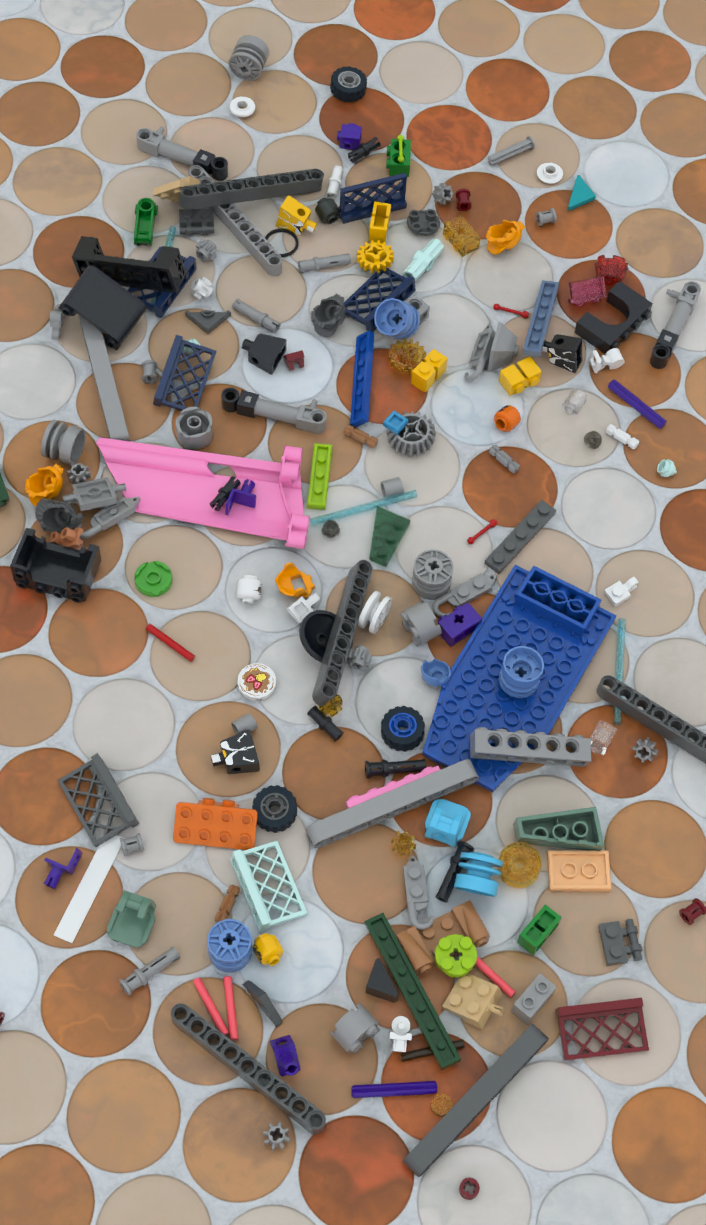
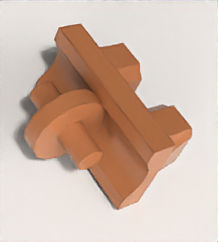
M67 527L62 530L61 534L57 531L52 532L49 542L80 550L84 543L80 535L84 529L80 527L70 529Z

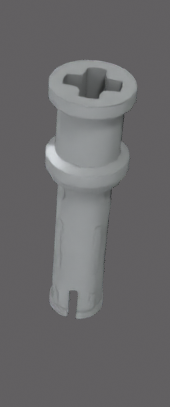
M171 947V949L142 969L136 968L133 970V974L124 980L120 979L119 984L127 996H131L135 989L141 985L145 986L148 983V979L177 959H180V955L174 947Z

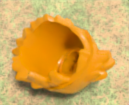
M503 220L502 224L490 226L486 233L488 251L496 255L504 249H513L521 240L522 230L525 228L524 224L521 221L510 222Z
M56 463L53 467L38 468L37 473L30 475L26 479L25 493L29 494V500L34 506H37L41 499H51L59 495L63 486V468L59 464L57 465Z

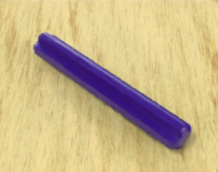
M613 379L609 383L608 388L655 426L659 429L665 426L667 421L618 381Z
M436 1081L353 1085L351 1092L352 1098L436 1094L437 1083Z

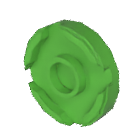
M159 561L143 563L135 572L137 590L149 597H158L165 594L172 585L170 568Z

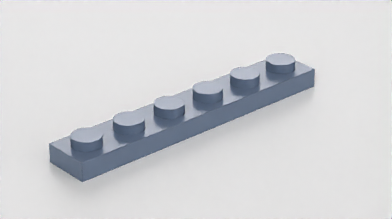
M542 280L523 347V355L541 357L559 290V282Z

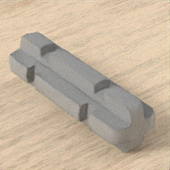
M493 445L489 449V453L493 457L496 456V459L506 468L509 467V471L516 473L520 465L516 461L513 462V459L503 450L500 451V447Z

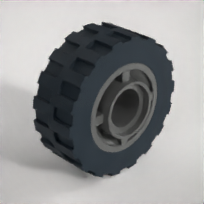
M271 785L261 789L262 791L256 794L252 809L258 812L257 824L260 825V828L268 832L278 833V831L282 832L286 828L291 827L297 816V803L293 793L279 785ZM272 806H278L280 807V810L277 812L270 811V808Z

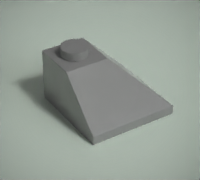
M498 322L490 351L488 372L511 363L513 355L517 356L519 345H516L517 337L500 322Z

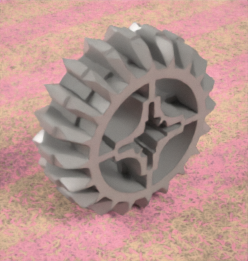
M411 410L407 414L404 411L402 416L408 419V424L400 432L403 437L401 438L388 429V443H391V448H396V453L402 451L403 456L406 453L410 457L412 454L419 456L420 452L425 454L426 449L430 450L431 445L435 442V426L432 424L431 419H427L426 414L420 416V412L414 414Z

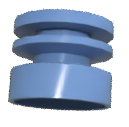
M395 298L386 299L381 302L374 315L375 325L381 333L401 340L414 335L420 323L417 309L413 305Z
M526 646L510 649L504 656L498 678L503 691L516 698H527L534 694L538 689L544 669L541 655L536 650Z
M235 919L219 921L211 928L207 939L208 955L211 963L223 972L234 973L242 970L252 957V937L249 929L242 922ZM227 940H231L232 945H228Z

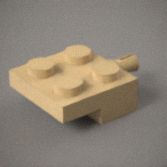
M188 176L153 188V196L160 197L162 200L168 199L174 203L179 202L181 188L200 184V181L197 178Z
M469 973L458 978L442 1005L445 1011L461 1017L464 1022L479 1029H483L492 1012L502 1016V1013L505 1011L504 1007L496 1005L502 996L499 986Z

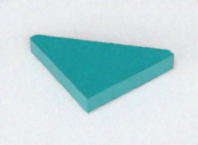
M577 175L568 211L594 201L596 195L580 175Z

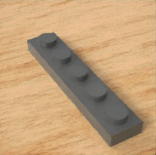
M541 500L486 558L484 564L500 574L556 514V509Z

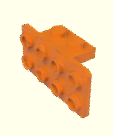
M203 798L198 803L178 802L176 805L173 841L183 844L242 850L254 848L258 812L255 809L239 808V804H235L233 800H223L222 803L215 802L213 798Z

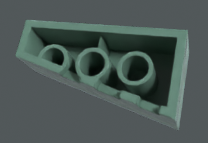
M596 807L517 817L513 823L516 841L519 844L577 850H602L604 847Z

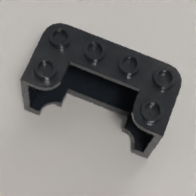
M26 528L10 565L13 579L16 585L22 589L29 588L38 593L53 594L57 598H68L76 603L84 602L87 600L101 563L99 546L92 544L89 545L87 550L82 546L80 550L49 543L46 542V538L41 536V539L36 537L34 529Z

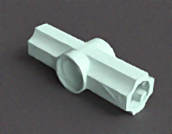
M437 238L432 239L423 250H418L411 264L403 271V276L405 278L411 276L416 282L425 271L428 272L434 265L435 259L444 250V245Z

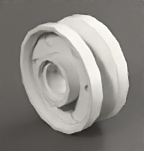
M378 591L373 592L361 612L358 626L364 629L370 623L369 632L372 634L377 633L390 611L393 599L386 596L381 601V593Z

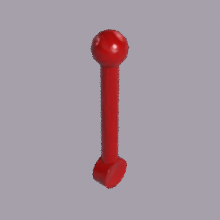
M494 304L493 306L494 310L518 314L525 319L529 316L527 311L520 312L502 307L499 304Z
M494 519L490 520L488 526L475 536L469 537L467 542L473 544L475 539L488 529L496 527L497 521Z

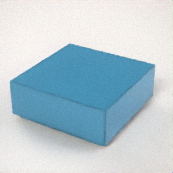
M393 411L385 419L383 426L398 435L408 424V419Z

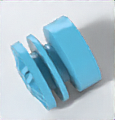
M461 852L460 858L469 861V863L459 862L458 866L467 870L466 874L459 873L456 875L454 888L479 895L496 897L499 883L490 878L491 876L501 875V871L495 870L493 867H502L503 861L484 853Z

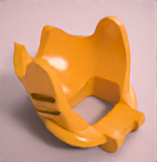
M292 562L285 564L284 569L275 578L279 592L283 595L295 596L296 598L303 596V598L311 595L312 590L315 588L311 581V575H306L299 571ZM302 578L306 589L298 588L294 590L291 581Z

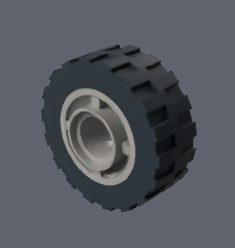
M344 66L338 68L331 77V93L343 102H356L365 95L367 77H365L366 75L361 70L355 67Z

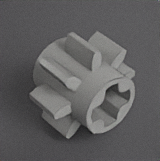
M446 183L434 186L432 193L435 199L434 202H440V205L451 202L454 194L451 186H446Z
M211 240L200 241L196 245L198 248L196 255L200 260L209 261L217 256L215 253L217 247Z
M81 462L74 465L71 464V470H67L70 483L86 482L87 478H91L88 465L84 466Z
M356 646L355 650L350 649L347 661H350L352 668L362 670L364 666L369 667L372 655L369 654V650L366 647Z
M649 737L644 741L639 738L637 740L638 745H634L632 748L636 751L634 757L641 759L642 763L646 759L652 761L654 759L653 755L658 753V750L654 749L656 742L650 741Z
M281 1122L278 1123V1126L274 1127L270 1123L269 1132L263 1131V1135L268 1137L264 1141V1145L270 1144L273 1152L278 1147L284 1150V1142H290V1138L285 1137L289 1129L283 1130ZM276 1133H280V1138L274 1141L273 1136Z

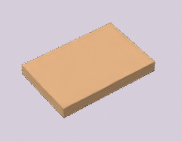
M547 851L549 892H611L609 851Z

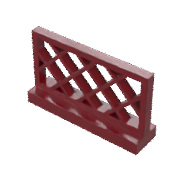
M642 998L565 1006L555 1009L556 1018H558L564 1061L648 1051ZM629 1013L638 1014L639 1022L635 1027L625 1021ZM611 1015L620 1020L614 1030L604 1023L606 1018ZM587 1018H593L599 1023L593 1033L583 1025ZM572 1020L578 1025L572 1035L565 1030L564 1021ZM622 1023L632 1030L626 1040L616 1032ZM601 1025L611 1032L605 1042L595 1035ZM580 1028L591 1035L585 1044H582L574 1037ZM634 1032L642 1038V1047H634L628 1042ZM613 1035L624 1042L617 1050H614L607 1044ZM592 1038L602 1044L598 1052H592L586 1047ZM571 1040L582 1047L575 1055L568 1054L567 1046Z

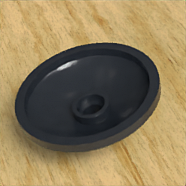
M316 610L309 613L302 620L299 636L307 653L322 663L336 614L325 610Z

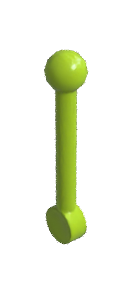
M398 135V161L402 163L404 161L402 149V142L404 141V136Z

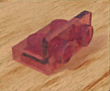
M604 276L569 283L571 298L568 301L574 304V306L584 305L586 301H591L592 303L599 302L601 298L607 297Z

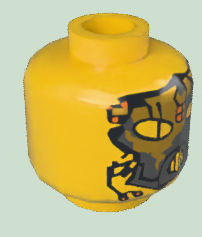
M268 933L258 936L254 941L253 952L259 963L269 966L279 963L284 951L278 938Z

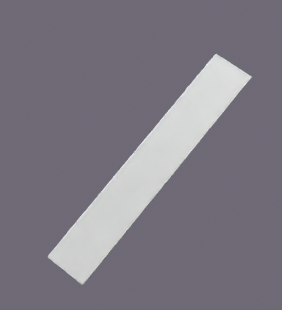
M116 835L99 845L54 936L73 943L121 848L120 838L123 837Z

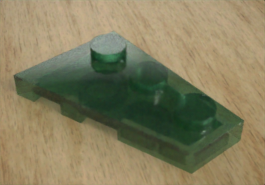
M377 506L369 560L387 567L411 520Z

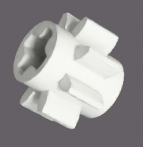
M205 277L202 280L196 278L191 285L192 294L199 300L202 297L208 298L213 290L211 287L212 283Z

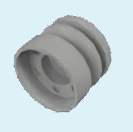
M244 35L240 37L229 59L231 72L243 80L252 81L258 79L269 56L267 44L256 36Z
M52 420L48 424L42 439V456L50 457L53 460L59 457L62 463L76 464L84 448L85 430L74 425L68 427L64 422L60 423L58 420Z
M433 549L424 551L417 556L414 561L412 586L413 590L420 597L435 600L448 593L454 567L451 558L446 553Z

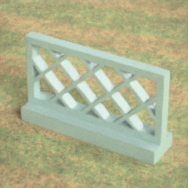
M278 841L244 851L239 849L232 852L230 861L259 933L267 931L269 927L307 915ZM274 848L277 854L275 860L265 856V851ZM254 855L258 857L259 860L256 866L249 863L246 856ZM261 860L273 864L269 872L258 867ZM274 866L283 869L284 875L282 878L271 873ZM256 871L267 876L263 884L254 879ZM269 877L280 882L277 890L266 886ZM282 883L291 888L290 896L279 892ZM263 889L274 894L271 902L262 898L261 893ZM276 896L287 900L284 908L273 904ZM289 902L298 905L300 911L292 913L286 910ZM270 908L281 912L280 918L271 920L268 913Z

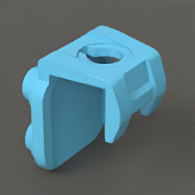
M445 799L435 800L425 821L426 832L424 837L456 848L457 842L464 837L471 816L470 811L462 805Z

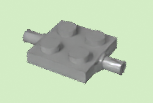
M108 477L72 484L73 494L62 496L64 502L75 501L80 511L103 506L107 507L117 504L116 492L126 491L125 483L113 485Z

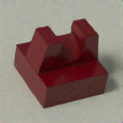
M303 350L283 356L289 371L294 370V362H297L300 368L304 367L305 356Z

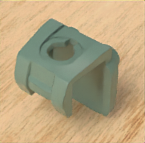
M124 890L107 926V933L110 939L136 948L145 945L155 923V902L152 899Z

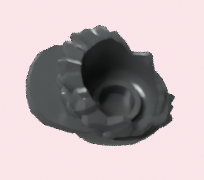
M336 293L334 296L322 299L320 305L315 306L313 311H311V321L315 331L320 336H332L338 326L343 323L346 315L344 297Z
M44 498L37 503L35 508V516L40 522L43 531H50L51 533L55 531L62 532L67 527L73 529L82 523L81 520L84 517L82 513L77 514L73 506L64 501Z

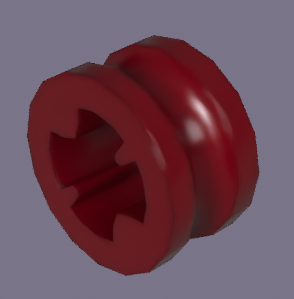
M470 1177L465 1178L459 1187L460 1195L466 1200L476 1198L480 1190L477 1180ZM466 1183L475 1187L472 1191L473 1194H470L469 1191H464Z

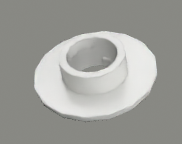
M240 96L231 101L229 109L231 113L238 117H246L255 111V103L248 97Z
M544 163L538 167L537 176L544 183L554 184L562 179L563 170L557 164Z

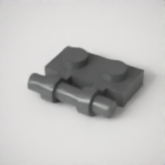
M213 208L179 209L180 234L192 235L202 233V235H207V233H214Z
M633 919L625 920L627 928L621 929L619 921L598 925L607 966L628 963L627 955L633 954L634 961L642 960L641 952L643 950L638 942V929L634 925ZM629 936L631 946L625 947L623 937Z

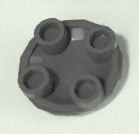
M433 209L427 211L412 210L407 218V226L413 233L427 236L438 231L440 220Z

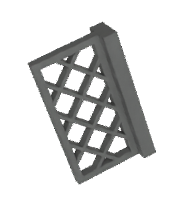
M97 753L91 757L92 760L58 780L95 847H98L127 828H134L139 825L137 818L103 759ZM92 767L95 771L93 778H83L84 772ZM71 779L78 780L75 790L68 789L64 783ZM81 781L91 783L88 793L79 791ZM95 784L103 785L102 795L92 794ZM77 794L87 796L84 806L76 805ZM91 797L100 799L97 809L88 807ZM104 800L113 803L111 812L101 810ZM86 811L96 812L93 823L85 821ZM100 814L110 815L107 826L97 824ZM114 816L122 818L124 824L117 828L111 827ZM96 827L105 829L104 836L98 840L94 837Z

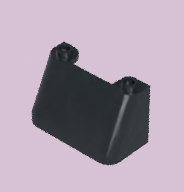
M88 266L58 307L66 316L79 314L106 334L104 338L106 344L115 350L119 349L147 309L140 299L94 266Z

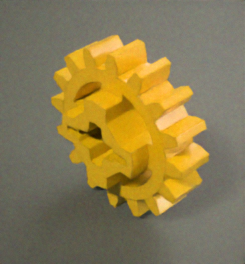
M371 240L370 244L364 242V246L360 245L359 250H357V263H359L360 268L364 267L365 272L368 269L371 273L374 271L380 273L381 269L386 271V267L390 268L391 263L394 262V251L391 250V245L386 246V242L381 244L380 240L377 243Z

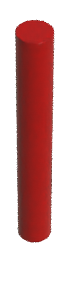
M152 624L147 625L146 630L190 662L194 660L195 655Z

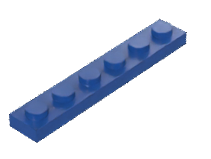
M370 330L356 338L350 425L354 428L367 423L369 419L374 333Z

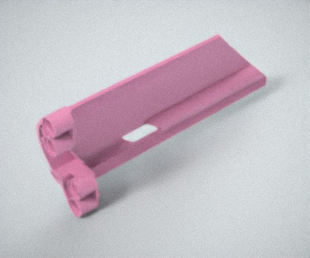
M102 437L96 441V445L100 449L104 461L117 485L124 483L126 485V491H121L126 499L140 497L141 501L135 508L136 512L286 540L285 547L305 549L310 516L304 515L300 475L303 448L284 445V455L281 458V463ZM208 463L231 467L236 475L234 483L237 479L241 482L237 490L242 489L244 480L249 479L247 485L252 480L255 483L251 493L256 495L255 508L233 503L227 516L225 515V502L219 511L214 510L217 506L215 505L212 508L210 502L213 501L218 494V490L224 487L231 477L213 474L208 468Z

